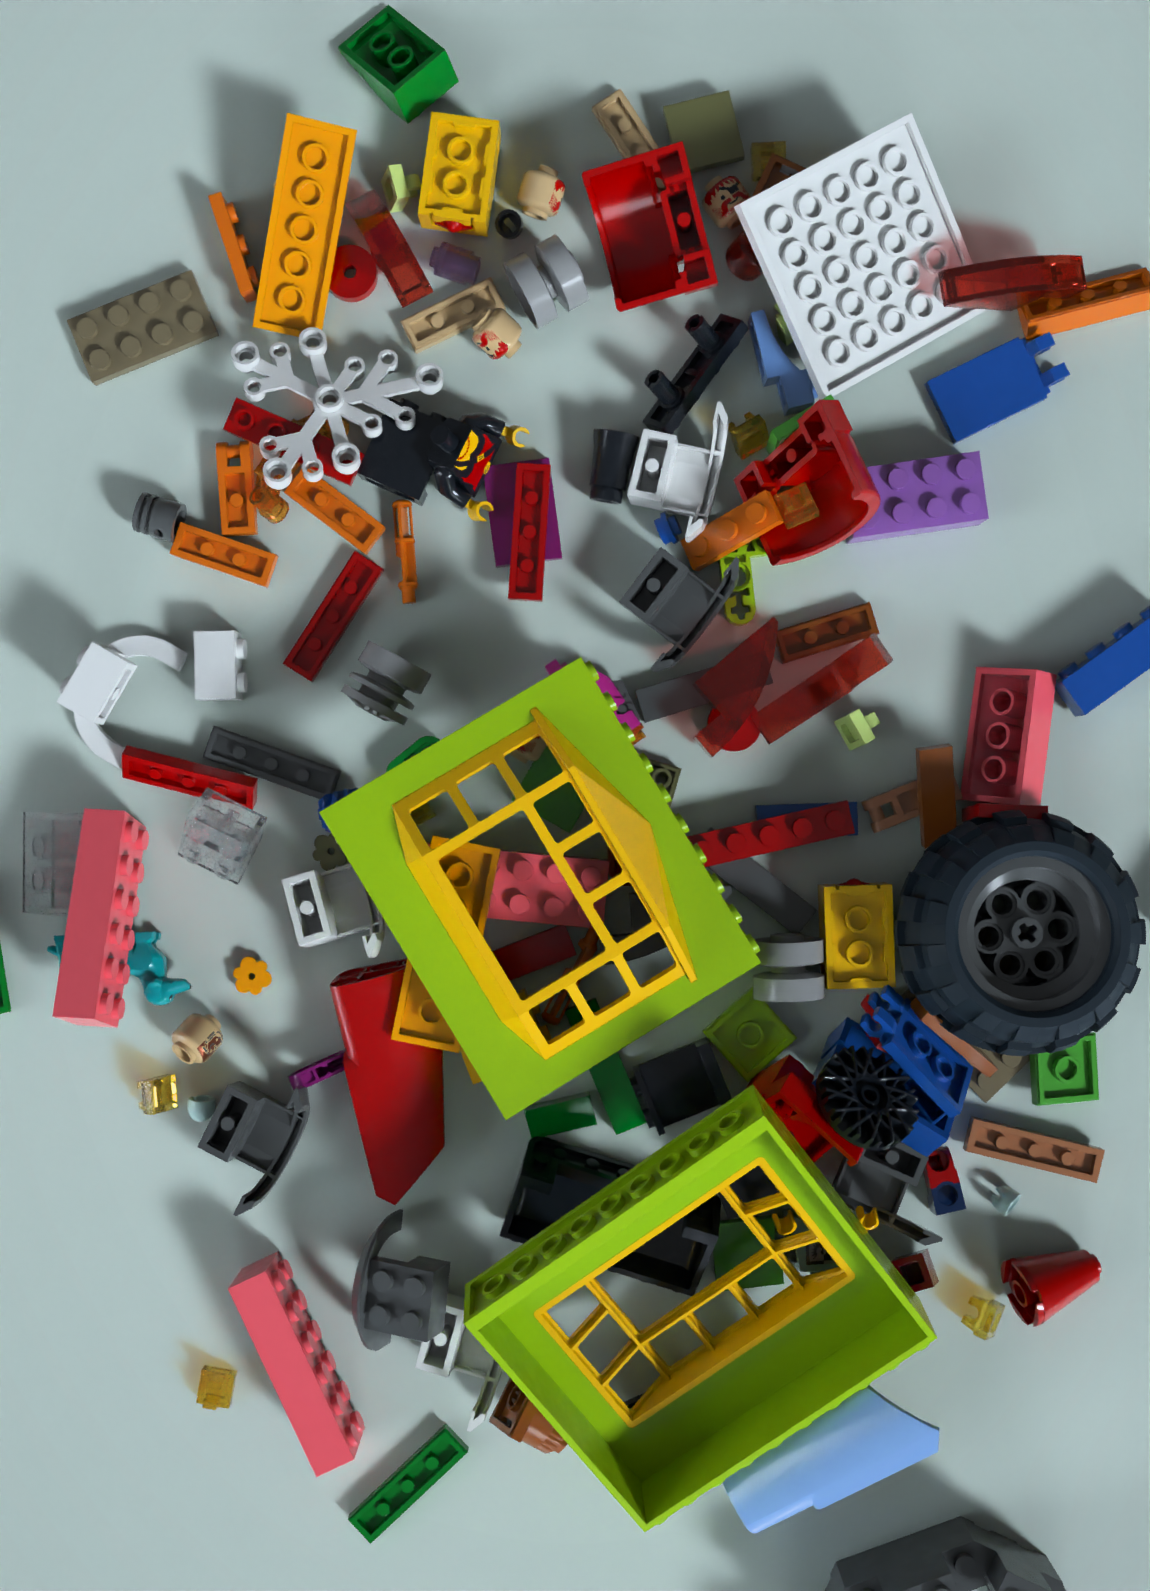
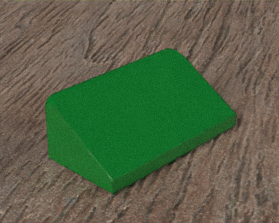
M590 1091L532 1104L524 1109L531 1138L537 1136L545 1137L597 1125Z

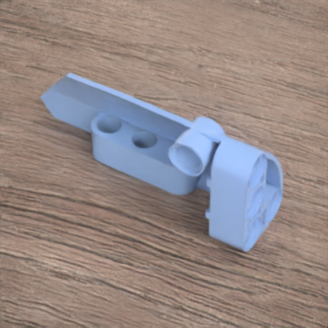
M869 1385L867 1388L857 1391L842 1401L837 1408L827 1411L812 1421L805 1429H800L783 1440L778 1447L770 1449L756 1458L748 1467L741 1468L726 1478L723 1485L745 1527L752 1533H758L811 1506H814L816 1509L825 1508L937 1453L939 1450L940 1428L903 1410Z

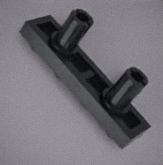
M722 313L712 326L699 314H695L687 320L685 329L698 343L697 347L672 381L659 370H653L645 379V385L658 398L642 421L649 430L673 434L680 426L687 413L699 400L703 391L720 371L722 365L749 330L743 320Z

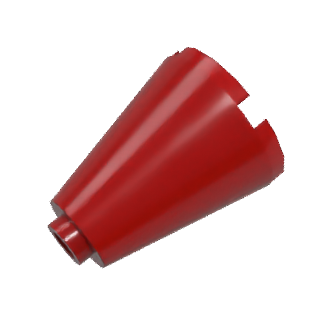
M1084 1249L1010 1258L1003 1261L1001 1266L1003 1284L1009 1282L1012 1293L1007 1294L1009 1302L1021 1320L1027 1325L1033 1323V1327L1046 1322L1099 1282L1100 1273L1102 1272L1101 1264L1097 1257Z

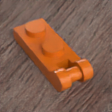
M240 441L238 445H229L228 442L216 443L221 530L224 537L258 535L253 470L254 452L252 443L248 441ZM240 458L241 466H230V459Z

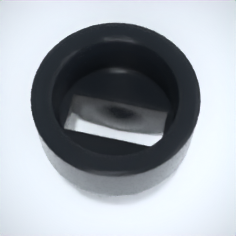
M503 210L496 217L495 228L503 238L515 239L523 231V220L514 210ZM507 218H509L517 228L513 233L511 229L504 223V221Z

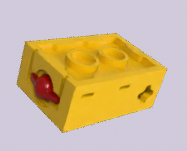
M431 111L418 206L421 228L488 237L501 144L499 120Z
M856 878L849 879L841 884H818L819 938L824 940V962L820 963V972L825 975V988H883L886 985L896 987L892 884L886 882L866 883Z

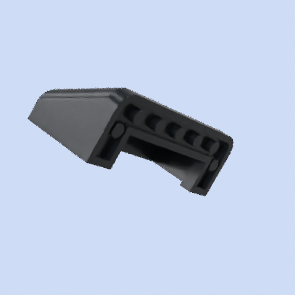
M537 1136L531 1138L521 1163L499 1236L524 1244L636 1165L547 1137ZM717 1194L607 1270L670 1289L677 1293L693 1296L719 1238L721 1212L719 1196Z

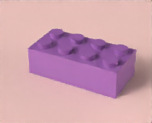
M975 451L867 467L881 498L880 506L875 515L862 528L846 538V544L978 526L989 519L980 452Z

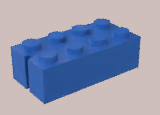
M847 1017L828 1036L820 1056L822 1060L817 1064L812 1084L816 1086L817 1076L822 1066L836 1052L839 1053L843 1048L848 1049L854 1045L856 1052L860 1047L865 1046L867 1051L870 1048H874L872 1056L875 1058L882 1053L885 1054L886 1061L892 1057L877 1049L860 1024ZM895 1060L889 1066L894 1072L902 1068ZM903 1070V1073H902L901 1076H909V1075ZM910 1077L904 1086L907 1091L915 1088L913 1095L918 1096L919 1099L912 1108L919 1109L918 1114H916L919 1119L912 1125L914 1129L901 1142L927 1157L948 1140L955 1116L949 1118Z

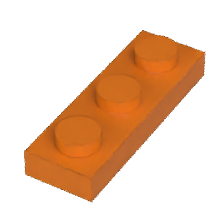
M221 192L209 195L208 198L239 291L247 303L255 301L258 295L256 287H259L260 279L255 267L248 266L245 255L251 253L244 234L238 235L235 223L240 222L234 203H227Z
M302 469L284 491L287 496L365 555L368 554L386 530L384 525L323 479L317 482L307 481L303 477Z
M764 490L707 524L704 531L690 543L686 542L685 538L680 540L692 569L699 572L782 524L784 521L771 492Z
M183 522L179 524L170 554L175 557L266 588L269 586L279 557L276 554Z

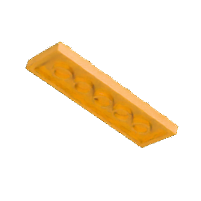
M287 113L252 327L299 337L300 333L309 327L323 330L357 130Z
M432 835L430 848L435 849L451 838ZM467 842L440 858L439 864L481 934L484 935L501 849ZM407 958L391 1040L459 1053L461 1045Z

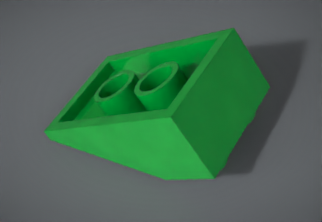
M389 5L338 46L340 53L388 108L407 124L459 82L446 50Z

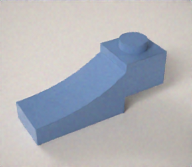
M765 310L751 312L747 323L763 387L777 385L784 416L804 411L815 403V398H818L807 370H799L783 352L772 333Z

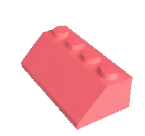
M976 667L961 784L963 798L960 800L991 804L1041 805L1057 679L1056 674L1038 669Z

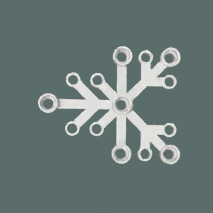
M316 327L306 328L300 333L299 345L302 354L310 358L318 388L294 376L290 364V348L286 343L276 342L271 345L269 352L273 364L261 359L258 347L250 341L238 342L231 350L233 364L236 369L243 373L255 371L266 377L262 379L252 377L244 382V392L248 400L258 402L265 397L267 392L287 388L313 401L315 411L300 432L278 437L268 435L259 442L261 455L268 460L263 466L264 480L269 487L277 490L284 489L291 483V470L301 456L303 459V477L309 482H317L322 479L324 475L323 465L317 459L312 440L326 420H328L335 445L332 451L333 466L338 472L349 475L358 470L361 460L359 449L354 444L348 442L342 417L361 426L363 434L369 438L378 437L383 430L382 420L378 415L368 414L352 405L364 403L395 419V424L400 430L408 431L416 424L414 410L407 406L401 407L386 398L415 391L433 395L443 386V371L434 363L420 365L416 370L415 377L380 384L387 374L393 373L398 369V355L393 350L386 349L378 354V362L358 389L347 391L353 381L360 380L365 376V363L360 357H349L345 361L344 370L334 384H332L324 359V354L327 350L326 335L321 329ZM278 352L286 353L284 356L275 355ZM386 359H390L393 361L390 364L383 363V361ZM353 366L360 367L357 371L350 370ZM428 380L434 381V383H425V382L428 381ZM253 387L260 388L257 392L249 391ZM330 401H331V402H334V404H332V405H326V404H325V403L330 402ZM402 416H408L411 418L408 421L400 420ZM370 423H375L378 425L375 428L367 427V425ZM268 445L276 446V448L271 451L265 449V447ZM286 450L284 455L281 458H279V456L281 455V451ZM346 459L352 461L351 463H348V464H343V463H341L343 460H346ZM310 467L318 468V471L310 473L307 470ZM278 474L284 476L280 479H273V477Z

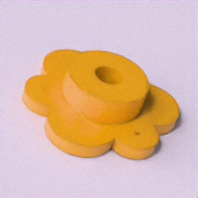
M250 956L243 958L240 967L235 968L233 971V975L237 979L235 983L236 989L241 993L250 991L253 995H257L262 991V987L269 986L272 982V976L266 971L267 963L262 960L257 962L255 958ZM251 973H253V974L255 975V978H254V979L251 978V976H250Z

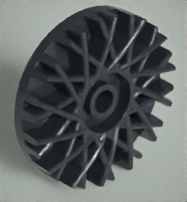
M854 1045L848 1049L843 1048L839 1053L836 1052L822 1066L817 1076L816 1096L825 1119L842 1138L860 1148L880 1151L896 1146L914 1129L912 1125L919 1119L916 1115L919 1109L912 1108L919 1099L918 1096L913 1095L915 1088L907 1091L904 1086L910 1077L901 1076L903 1073L902 1068L894 1072L889 1067L894 1062V1059L890 1058L886 1061L884 1053L877 1058L873 1057L874 1048H870L867 1051L865 1046H862L856 1052Z

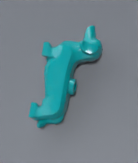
M135 932V942L133 949L129 950L127 964L130 967V974L140 979L146 999L154 1005H166L173 1001L175 994L190 990L191 983L186 979L167 977L166 956L156 946V942L161 939V933ZM65 935L54 936L56 946L52 945L47 948L48 952L58 957L59 969Z

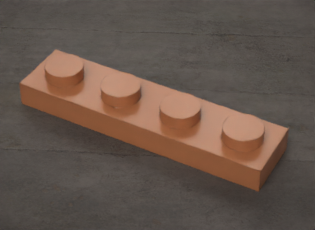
M970 1116L963 1149L967 1152L1097 1183L1105 1152L1100 1147Z

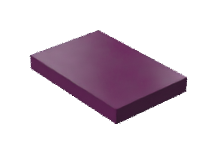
M549 458L490 465L484 482L487 501L492 504L494 509L488 512L496 568L510 566L517 463L550 465ZM552 476L550 479L545 561L562 559Z

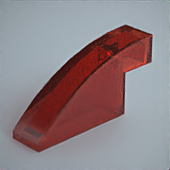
M373 189L346 203L345 206L358 232L364 239L381 276L402 308L434 292L406 239L376 190Z
M1041 255L1001 259L951 268L938 273L944 307L1013 311L1043 297L1066 299L1087 290L1082 256Z
M772 617L693 684L695 689L718 715L693 736V739L709 758L713 757L732 739L744 724L760 697L774 658L778 633V621L775 617Z
M874 632L751 716V719L768 744H771L851 692L861 682L889 665L893 658Z

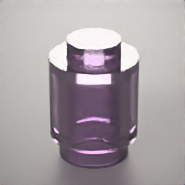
M443 241L440 247L434 246L429 266L434 268L435 276L462 285H466V283L474 285L480 270L481 257L475 256L474 251Z

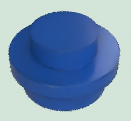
M666 511L660 513L661 517L654 520L660 538L665 545L673 542V544L678 543V535L682 533V529L676 516L672 515L669 517Z

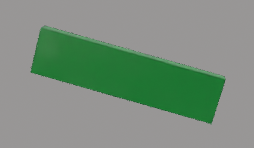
M596 997L586 1001L592 1012L600 1010ZM576 1005L566 1009L565 1013L571 1027L582 1021L583 1017ZM619 1052L614 1053L589 1069L616 1135L647 1123Z
M447 1424L443 1425L349 1514L348 1521L371 1544L466 1455L469 1447Z

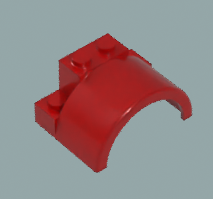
M683 141L582 173L584 186L603 246L616 308L619 312L685 293V295L718 286ZM655 178H660L666 187V190L660 194ZM684 264V271L679 273L677 265Z
M819 399L797 420L800 427L764 460H754L733 479L743 503L764 490L771 492L784 522L759 536L772 566L788 564L808 558L840 543L862 528L875 515L880 506L881 498L850 435L853 429L839 400ZM781 486L796 487L791 492L780 496L777 495Z
M789 1054L762 1070L750 1080L746 1088L752 1084L755 1086L786 1128L793 1132L797 1142L814 1163L832 1147H835L848 1159L847 1164L850 1167L858 1163L863 1148L853 1145L842 1138L829 1125L819 1107L816 1086L812 1084L815 1076L800 1061Z

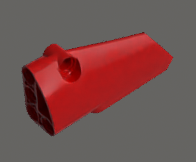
M407 958L344 971L338 974L329 985L345 1047L343 1054L344 1070L375 1194L377 1197L393 1205H396L445 1146L443 1050L391 1040Z

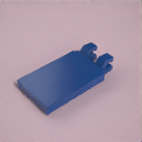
M1050 332L1028 343L1025 338L1019 339L1017 337L924 384L953 445L1048 398L1047 394L1050 393L1049 387L1063 381L1065 377L1070 375L1064 362L1044 373H1041L1034 357L1050 350L1055 345Z
M890 985L883 987L880 996L876 991L871 993L867 1003L874 1010L872 1018L868 1012L862 1015L859 1023L869 1037L880 1038L879 1041L882 1043V1048L949 1118L961 1114L974 1068L962 1055L918 1018L911 1009V1001L908 998L903 999Z

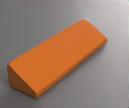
M1145 267L1017 300L1016 306L1026 340H1033L1048 332L1053 335L1150 310L1149 271Z

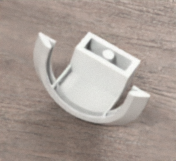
M718 401L713 419L711 450L678 443L677 435L643 428L627 493L629 502L632 505L689 517L685 533V541L688 543L704 531L718 486L728 435V416L722 402Z
M148 635L125 637L107 646L91 642L90 646H85L79 653L76 660L78 666L73 675H69L62 682L59 688L61 695L57 703L74 712L79 734L89 749L103 760L120 769L122 767V753L125 747L109 737L101 725L106 721L138 666L126 658L132 656L154 657L177 671H181L188 653L166 640Z
M351 864L322 873L311 870L281 880L299 946L312 948L370 929L369 936H362L367 957L374 958L378 956L385 937L384 919Z
M448 1293L444 1331L428 1342L422 1341L415 1368L447 1378L452 1370L485 1379L469 1420L467 1431L471 1432L484 1422L488 1414L502 1368L463 1324L464 1298Z

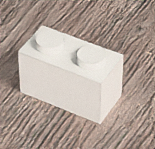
M235 630L194 631L196 700H243V693H246L248 689L247 674L242 672V659L247 657V643L245 639H242L241 633Z

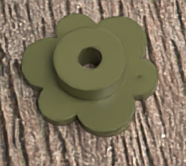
M332 833L329 836L319 835L314 841L316 850L313 851L312 856L314 860L320 861L322 869L328 871L334 869L336 865L344 866L346 864L347 858L339 844L336 843ZM330 848H333V849H334V853H333V854H330V852H329V849H330Z

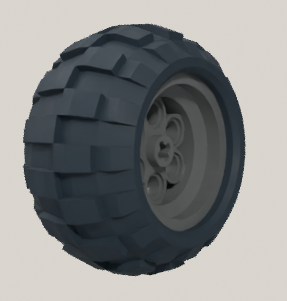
M1008 810L992 813L993 818L975 817L964 821L963 824L946 834H942L924 851L914 870L909 872L900 892V897L902 898L898 919L895 920L894 936L895 945L898 946L902 963L901 972L911 993L915 994L925 1010L932 1016L937 1015L943 1021L940 1025L944 1029L968 1044L1010 1056H1026L1045 1052L1054 1053L1075 1046L1079 1039L1092 1031L1098 1032L1117 1014L1118 1011L1115 1008L1125 993L1130 994L1138 980L1141 969L1137 968L1136 964L1140 944L1146 945V925L1144 919H1139L1135 901L1139 894L1128 871H1122L1116 860L1112 857L1114 853L1101 839L1093 833L1083 831L1073 825L1070 820L1044 812L1040 820L1027 818L1020 810ZM1032 891L1036 892L1039 896V904L1033 910L1027 904V896ZM996 895H1000L1005 901L1004 910L999 914L992 908V901ZM1053 919L1056 920L1057 936L1054 938L1048 932V925ZM1019 926L1029 927V930L1026 932L1028 939L1018 938V935L1021 933ZM983 927H987L992 934L991 940L987 945H982L978 939V934ZM1042 951L1047 957V962L1039 970L1035 965L1034 959ZM1008 955L1012 959L1013 965L1011 970L1004 974L999 964L1002 957Z

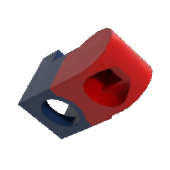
M947 1146L939 1147L930 1154L923 1171L928 1192L929 1209L936 1216L966 1209L957 1169L954 1167L950 1150Z

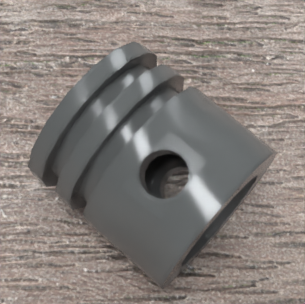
M144 492L139 497L132 518L133 530L173 543L180 522L185 523L186 505Z

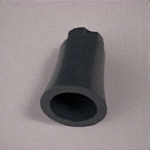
M608 429L593 430L594 450L589 483L592 486L590 492L591 500L609 504H621L623 492L626 491L633 456L640 439L639 436Z

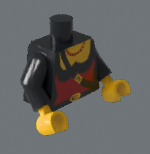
M483 412L462 415L459 421L449 417L443 425L436 426L430 435L431 441L434 444L427 458V462L434 469L435 481L440 494L460 508L466 507L468 515L473 521H487L480 516V507L486 511L494 510L492 504L488 501H474L471 497L475 498L503 441L500 439V436H505V440L510 445L522 448L525 445L516 442V433L521 431L530 434L525 427L518 425L507 427L504 421Z

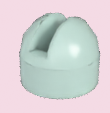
M196 1095L188 1098V1112L193 1120L203 1122L212 1117L216 1105L215 1097Z
M1002 1185L996 1188L1000 1197L992 1194L991 1201L996 1210L1007 1216L1018 1203L1021 1194L1009 1186Z

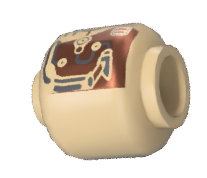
M193 1013L188 1016L172 1034V1050L175 1055L187 1064H201L207 1061L223 1043L220 1022L210 1014L204 1016Z

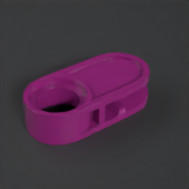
M345 1049L288 1075L287 1077L293 1090L299 1086L307 1088L344 1071L343 1054Z

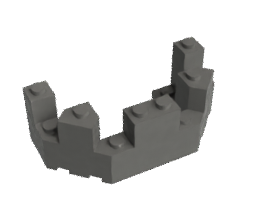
M962 1516L836 1561L830 1573L831 1579L825 1591H972L987 1586L988 1591H1066L1062 1580L1046 1555L1035 1550L1030 1551L1018 1545L1016 1541L992 1530L989 1532Z

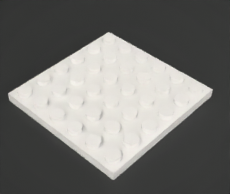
M912 113L734 206L820 400L830 394L832 397L991 308Z

